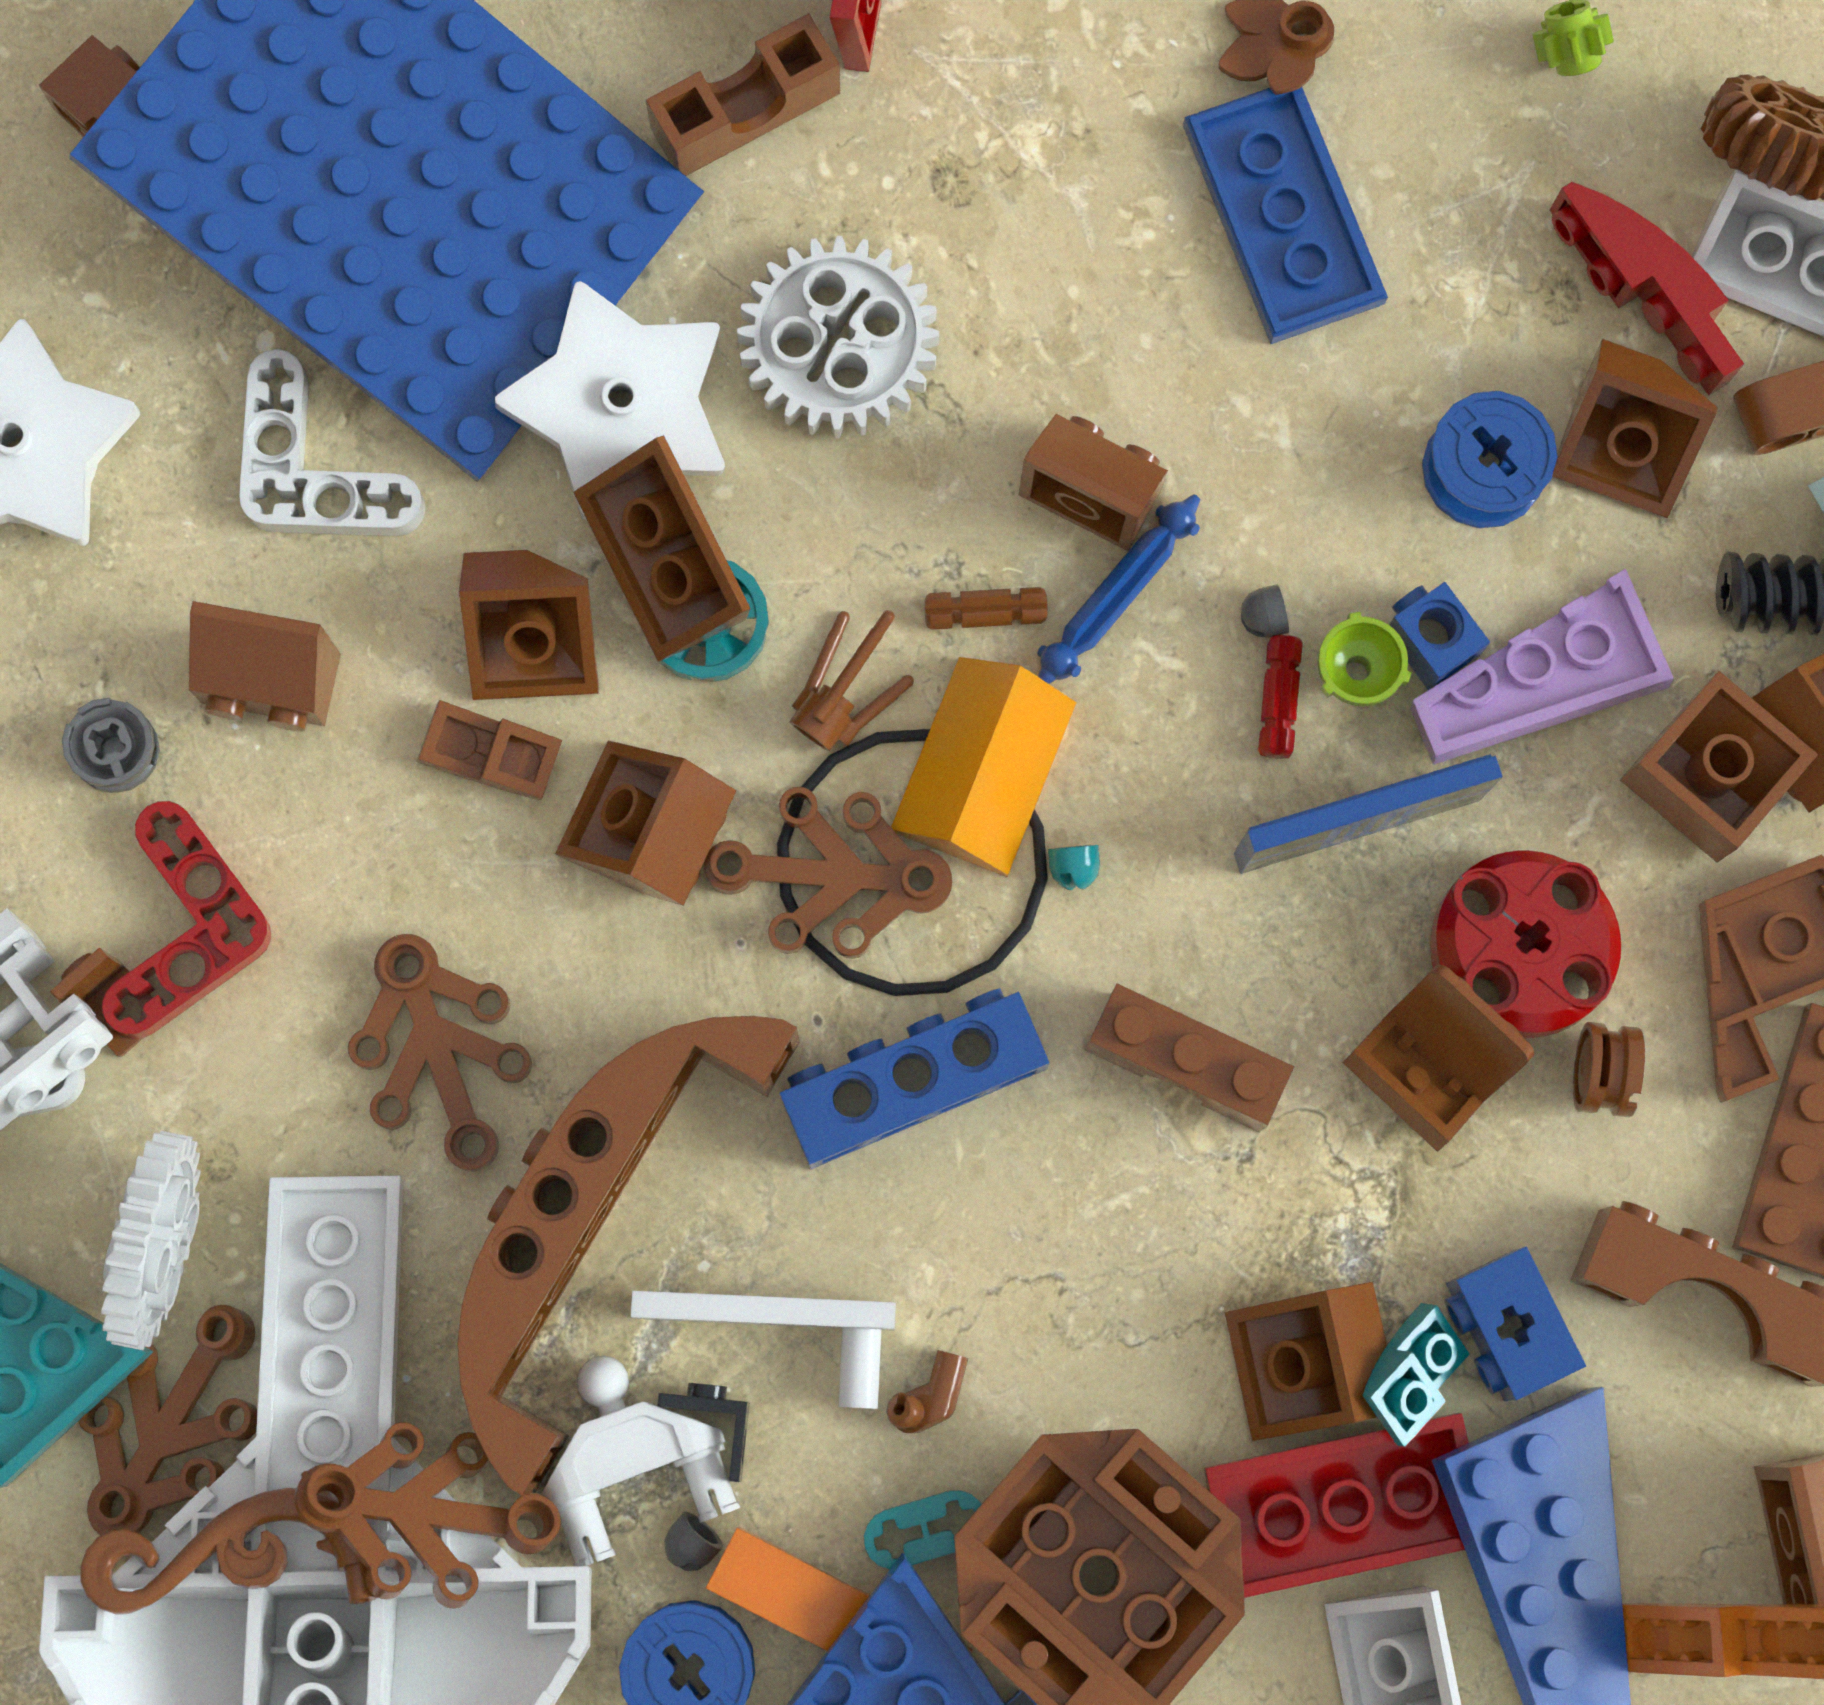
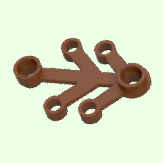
M804 787L790 788L782 795L779 803L780 814L787 825L799 828L825 860L752 855L749 848L738 841L727 840L714 845L709 850L704 862V870L708 882L715 890L723 894L733 895L741 893L753 881L823 887L793 913H781L771 921L768 929L770 942L777 951L785 954L799 951L805 945L807 935L860 890L887 893L859 919L845 918L835 926L832 934L834 948L841 956L849 959L859 958L864 955L870 947L871 940L906 910L915 913H928L938 909L945 903L952 889V873L947 862L940 855L930 850H910L881 816V806L877 798L867 792H857L847 798L843 806V819L847 827L852 831L865 833L889 865L862 863L818 812L815 795ZM797 797L805 798L811 805L810 812L802 818L792 817L786 810L790 800ZM864 802L872 806L874 810L873 818L866 823L854 821L850 816V810L855 804ZM729 854L737 856L742 861L740 871L732 876L723 875L717 869L719 860ZM915 870H925L931 874L933 883L927 890L917 891L909 885L908 878L910 874ZM783 923H794L800 929L799 938L792 944H783L776 938V930ZM850 927L859 929L864 935L862 945L856 949L845 948L839 941L843 930Z
M413 934L394 936L380 947L375 957V976L382 989L363 1029L355 1033L348 1044L349 1056L356 1065L366 1070L380 1068L385 1064L390 1054V1047L386 1037L406 1001L414 1026L384 1090L378 1092L371 1100V1117L378 1125L385 1129L394 1130L404 1126L408 1122L412 1111L409 1098L426 1062H428L451 1125L444 1139L446 1156L451 1163L464 1171H481L490 1166L495 1160L499 1150V1141L495 1131L487 1123L476 1118L452 1051L491 1067L494 1073L507 1083H518L527 1078L532 1069V1059L528 1051L517 1043L501 1044L440 1017L430 991L470 1006L474 1016L487 1024L498 1023L507 1016L510 1010V999L507 993L496 984L485 983L480 985L439 967L438 955L432 945L425 939ZM406 956H413L419 962V969L411 978H401L397 974V964ZM489 992L497 993L501 997L499 1010L490 1015L481 1013L478 1007L480 998ZM368 1038L377 1039L380 1044V1051L377 1057L370 1061L361 1060L358 1055L360 1043ZM508 1052L520 1053L523 1057V1066L520 1071L511 1075L502 1072L500 1067L502 1057ZM388 1098H397L401 1102V1114L395 1120H383L379 1112L380 1105ZM472 1134L482 1136L485 1142L484 1151L476 1158H468L462 1152L464 1139Z
M217 1305L208 1309L201 1316L196 1328L198 1346L162 1408L155 1375L158 1352L152 1343L150 1347H146L152 1350L153 1353L127 1376L139 1447L128 1466L119 1429L124 1421V1410L117 1400L105 1396L78 1421L80 1427L85 1432L93 1434L101 1481L90 1494L87 1514L92 1528L100 1536L115 1529H129L140 1533L150 1522L154 1510L192 1499L200 1491L195 1485V1478L201 1469L207 1467L210 1472L208 1488L225 1472L218 1462L203 1457H196L184 1464L180 1475L151 1482L164 1459L226 1439L245 1441L256 1433L257 1408L253 1404L237 1398L223 1401L213 1415L185 1423L222 1360H237L243 1357L252 1347L255 1339V1326L251 1317L244 1311L229 1305ZM224 1319L227 1324L226 1334L221 1340L215 1342L213 1339L214 1329L218 1322ZM106 1405L108 1417L103 1425L97 1427L94 1422L95 1413L99 1407ZM241 1408L244 1412V1422L239 1429L232 1431L229 1425L230 1417L234 1411ZM121 1494L124 1499V1508L118 1516L113 1517L111 1514L113 1501L117 1495Z
M399 1422L392 1425L377 1446L347 1468L331 1463L320 1464L311 1468L303 1475L294 1495L298 1515L305 1524L314 1530L324 1533L338 1532L367 1568L365 1581L368 1590L377 1598L385 1600L397 1597L405 1589L411 1579V1566L405 1557L387 1550L365 1518L390 1522L435 1578L432 1589L436 1600L444 1607L451 1609L464 1606L473 1597L478 1589V1576L469 1564L458 1561L433 1528L501 1537L506 1540L512 1549L519 1553L536 1554L544 1550L558 1534L561 1525L560 1513L556 1505L550 1499L540 1494L523 1495L509 1509L433 1498L459 1477H474L487 1463L488 1458L476 1433L464 1432L455 1437L443 1456L395 1492L368 1489L367 1487L391 1467L403 1469L411 1466L421 1454L424 1448L423 1434L415 1425L407 1422ZM399 1436L407 1439L412 1446V1452L409 1454L398 1453L392 1447L391 1438ZM461 1446L471 1448L476 1453L477 1463L467 1464L463 1462L457 1454V1448ZM321 1491L333 1493L338 1499L339 1507L333 1510L322 1507L317 1500V1493ZM524 1519L533 1523L537 1536L535 1538L525 1537L518 1530L517 1521ZM382 1566L393 1568L399 1576V1583L396 1585L383 1583L378 1576V1568ZM454 1575L461 1578L465 1583L466 1592L457 1595L449 1591L445 1583V1577Z

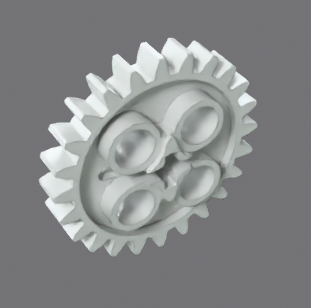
M837 236L833 251L824 253L821 244L814 238L811 239L810 257L803 259L795 249L790 247L787 249L789 267L786 270L772 262L766 264L767 276L771 285L752 281L750 285L751 295L760 304L743 303L740 308L742 319L752 324L737 328L738 343L750 346V348L740 353L742 368L749 369L758 368L749 377L752 391L770 387L764 397L765 408L768 411L782 403L786 404L784 413L785 424L790 426L803 414L808 416L809 434L814 435L822 421L831 422L834 437L840 438L844 422L853 421L856 430L863 436L866 435L867 417L874 415L881 424L887 427L890 425L888 406L893 404L905 412L911 409V399L906 389L921 393L925 392L927 379L918 370L929 371L935 370L936 355L926 349L939 345V331L926 326L936 321L937 310L936 306H918L927 297V285L920 283L907 286L912 277V266L909 263L895 271L890 269L892 250L887 248L874 260L869 257L868 240L863 239L855 253L846 252L843 237ZM823 287L836 288L844 295L838 303L830 306L818 304L812 299V295ZM861 292L868 293L869 298L859 306L850 319L849 340L846 338L837 340L827 358L823 373L816 382H810L807 379L808 375L814 372L827 355L828 334L832 336L840 334L857 296ZM876 317H886L897 325V329L887 336H876L867 331L865 325ZM799 337L807 340L812 345V349L801 357H790L780 351V346L790 338ZM844 368H855L860 370L866 379L857 387L844 388L833 380V376Z
M165 1131L155 1132L152 1141H146L143 1157H137L135 1169L128 1178L124 1200L119 1205L120 1220L117 1219L115 1222L103 1271L104 1285L102 1291L108 1293L102 1306L101 1314H106L103 1331H107L106 1340L112 1342L111 1344L144 1350L145 1346L150 1347L153 1336L158 1337L161 1320H167L168 1312L174 1304L180 1278L184 1272L183 1261L189 1257V1246L196 1230L199 1215V1192L195 1191L201 1174V1170L197 1169L200 1153L196 1152L197 1141H192L193 1137Z

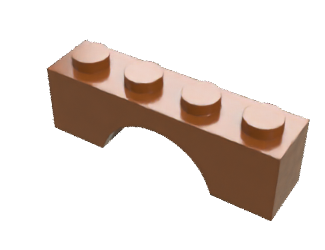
M1622 1201L1620 1208L1610 1206L1598 1210L1570 1279L1571 1282L1628 1307L1645 1305L1658 1291L1676 1281H1693L1707 1285L1723 1294L1740 1313L1748 1333L1750 1361L1809 1387L1824 1386V1286L1809 1281H1803L1800 1288L1777 1278L1780 1271L1777 1266L1747 1254H1742L1740 1261L1716 1251L1719 1245L1716 1239L1693 1229L1682 1228L1680 1235L1662 1228L1656 1225L1659 1215L1637 1204Z

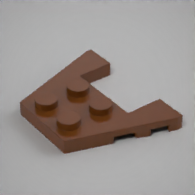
M1822 854L1707 899L1699 904L1716 1092L1720 1103L1780 1080L1756 1026L1754 1017L1824 989V856Z

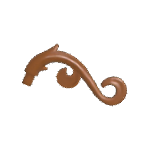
M304 1471L303 1473H301V1478L303 1477V1475H304L307 1471ZM296 1488L266 1491L237 1502L214 1517L160 1574L144 1588L131 1592L120 1591L115 1588L112 1574L116 1563L124 1557L136 1556L144 1560L148 1568H155L160 1560L159 1553L148 1539L129 1529H115L97 1537L86 1549L80 1565V1582L87 1598L101 1610L115 1615L134 1613L152 1605L167 1595L216 1552L221 1572L234 1585L248 1589L268 1587L280 1579L288 1564L286 1547L278 1536L268 1530L261 1532V1543L257 1550L249 1551L245 1547V1538L257 1527L269 1522L293 1521L305 1524L295 1507L294 1495ZM321 1491L317 1493V1500L322 1507L329 1510L339 1507L337 1497L331 1492ZM320 1532L326 1539L317 1541L316 1547L336 1557L337 1570L345 1572L349 1603L360 1604L375 1600L376 1596L368 1590L365 1576L367 1568L339 1533Z

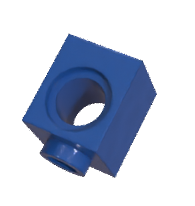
M1443 582L1429 593L1421 585L1392 606L1397 615L1394 616L1389 625L1402 638L1408 654V664L1428 690L1477 659L1490 644L1489 639L1446 582ZM1430 619L1441 623L1447 631L1448 642L1432 644L1426 641L1420 634L1419 622Z

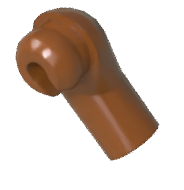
M937 1350L929 1383L906 1393L900 1392L895 1394L889 1400L886 1413L890 1423L904 1433H920L949 1419L956 1408L968 1358Z

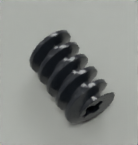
M1727 551L1722 557L1717 576L1715 594L1718 614L1720 616L1723 614L1731 615L1735 632H1743L1749 615H1755L1760 633H1768L1774 616H1780L1784 633L1791 635L1796 629L1799 617H1805L1809 634L1818 636L1824 622V559L1818 564L1815 557L1802 555L1793 564L1788 555L1776 554L1768 563L1763 554L1751 553L1743 562L1738 553Z

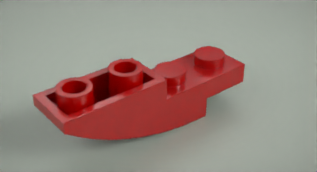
M1570 182L1562 187L1550 208L1552 224L1560 239L1568 246L1574 245L1587 263V274L1595 289L1603 296L1609 295L1618 309L1639 296L1642 300V311L1647 322L1656 332L1665 333L1678 352L1677 360L1685 376L1695 384L1700 383L1708 396L1727 385L1744 363L1714 321L1729 300L1710 275L1683 247L1658 226L1631 208L1598 191L1574 182Z

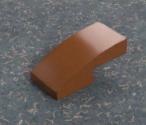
M439 700L416 762L480 784L532 799L542 800L562 740L504 718L497 721Z

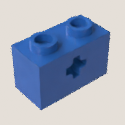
M1527 1246L1506 1253L1446 1283L1452 1295L1445 1299L1447 1311L1462 1335L1470 1332L1481 1356L1474 1359L1476 1369L1485 1387L1492 1395L1500 1392L1504 1401H1517L1586 1367ZM1503 1314L1506 1317L1518 1316L1521 1319L1522 1327L1514 1332L1517 1342L1512 1337L1502 1339L1499 1337L1496 1328L1504 1323Z

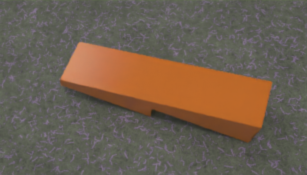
M740 1526L736 1528L706 1586V1589L826 1651L829 1650L870 1596L865 1591L841 1581Z
M1622 1603L1628 1672L1709 1677L1755 1675L1824 1679V1604Z

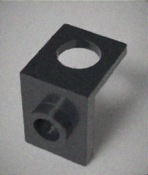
M688 1383L687 1396L659 1393L657 1403L659 1407L736 1414L729 1481L741 1482L750 1402L726 1400L727 1386Z

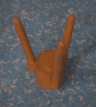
M886 610L883 612L832 687L823 685L818 692L850 619L848 612L841 611L826 638L803 691L792 704V707L797 712L789 723L812 742L827 751H830L837 741L848 747L865 725L914 684L913 677L905 675L852 719L848 716L854 709V705L843 695L893 622L895 615L892 611Z

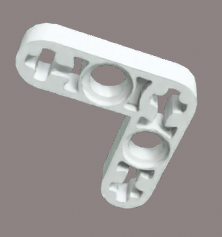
M273 349L258 355L250 364L247 375L239 492L240 505L251 523L260 530L282 533L401 536L417 529L424 518L426 511L425 503L415 482L408 477L395 473L304 470L309 392L308 376L297 357L288 351ZM277 368H284L288 377L293 379V382L283 383L280 403L285 411L293 410L292 414L273 409V392L268 383L263 382L264 379L274 378ZM263 407L268 410L260 411V408ZM278 425L287 428L291 432L290 445L283 453L270 456L258 450L257 442L259 435L266 428ZM275 487L281 498L300 500L298 488L305 487L302 501L306 515L305 517H298L299 510L294 503L275 504L273 514L265 515L260 504L255 502L256 498H265L268 488ZM336 487L349 493V507L341 516L326 518L317 513V498L323 491ZM368 489L367 495L370 501L378 503L390 502L392 492L400 491L405 501L411 504V507L401 508L399 517L390 519L384 507L366 506L368 518L361 519L363 502L360 490Z

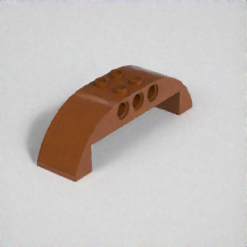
M731 1016L712 1017L666 1029L637 1042L605 1064L575 1094L552 1130L549 1132L541 1128L530 1142L522 1158V1162L529 1167L516 1189L507 1185L502 1190L488 1214L487 1220L495 1225L489 1233L472 1269L462 1301L457 1342L460 1385L471 1425L489 1462L508 1488L520 1495L536 1493L569 1435L502 1395L701 1059L768 1098L800 1043L796 1026L777 1018ZM592 1128L604 1129L606 1131V1142L603 1149L593 1156H580L577 1144L583 1133ZM558 1184H569L572 1189L570 1205L559 1214L548 1215L544 1208V1199L547 1192ZM525 1240H533L537 1247L535 1264L523 1273H516L511 1265L513 1249Z

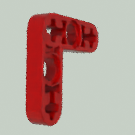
M157 801L148 805L138 816L135 824V836L141 848L197 924L117 980L106 991L102 1001V1013L105 1020L121 1036L130 1039L145 1038L158 1031L257 960L267 950L271 941V927L262 911L190 814L181 805L171 801ZM162 818L169 824H174L180 820L182 824L176 828L175 832L187 850L191 852L198 843L203 848L184 856L179 861L165 841L159 840L153 844L151 843V840L158 834L154 824ZM179 861L172 871L167 868L168 864ZM204 865L216 868L221 875V884L214 895L198 899L188 894L186 879L194 868ZM234 893H237L240 899L230 902L228 905L238 919L244 924L255 920L257 923L250 929V934L254 940L245 947L237 940L230 942L228 945L225 943L224 940L231 935V931L218 912L212 916L210 921H206L204 918L205 914L222 908ZM184 953L197 954L203 958L205 963L203 978L191 987L177 986L170 978L172 962ZM155 973L160 984L175 997L167 1005H165L164 1000L159 995L146 1002L143 1010L147 1017L139 1023H136L130 1017L124 1018L121 1021L118 1017L125 1010L121 1000L126 995L131 993L137 999H142L156 990L147 981Z

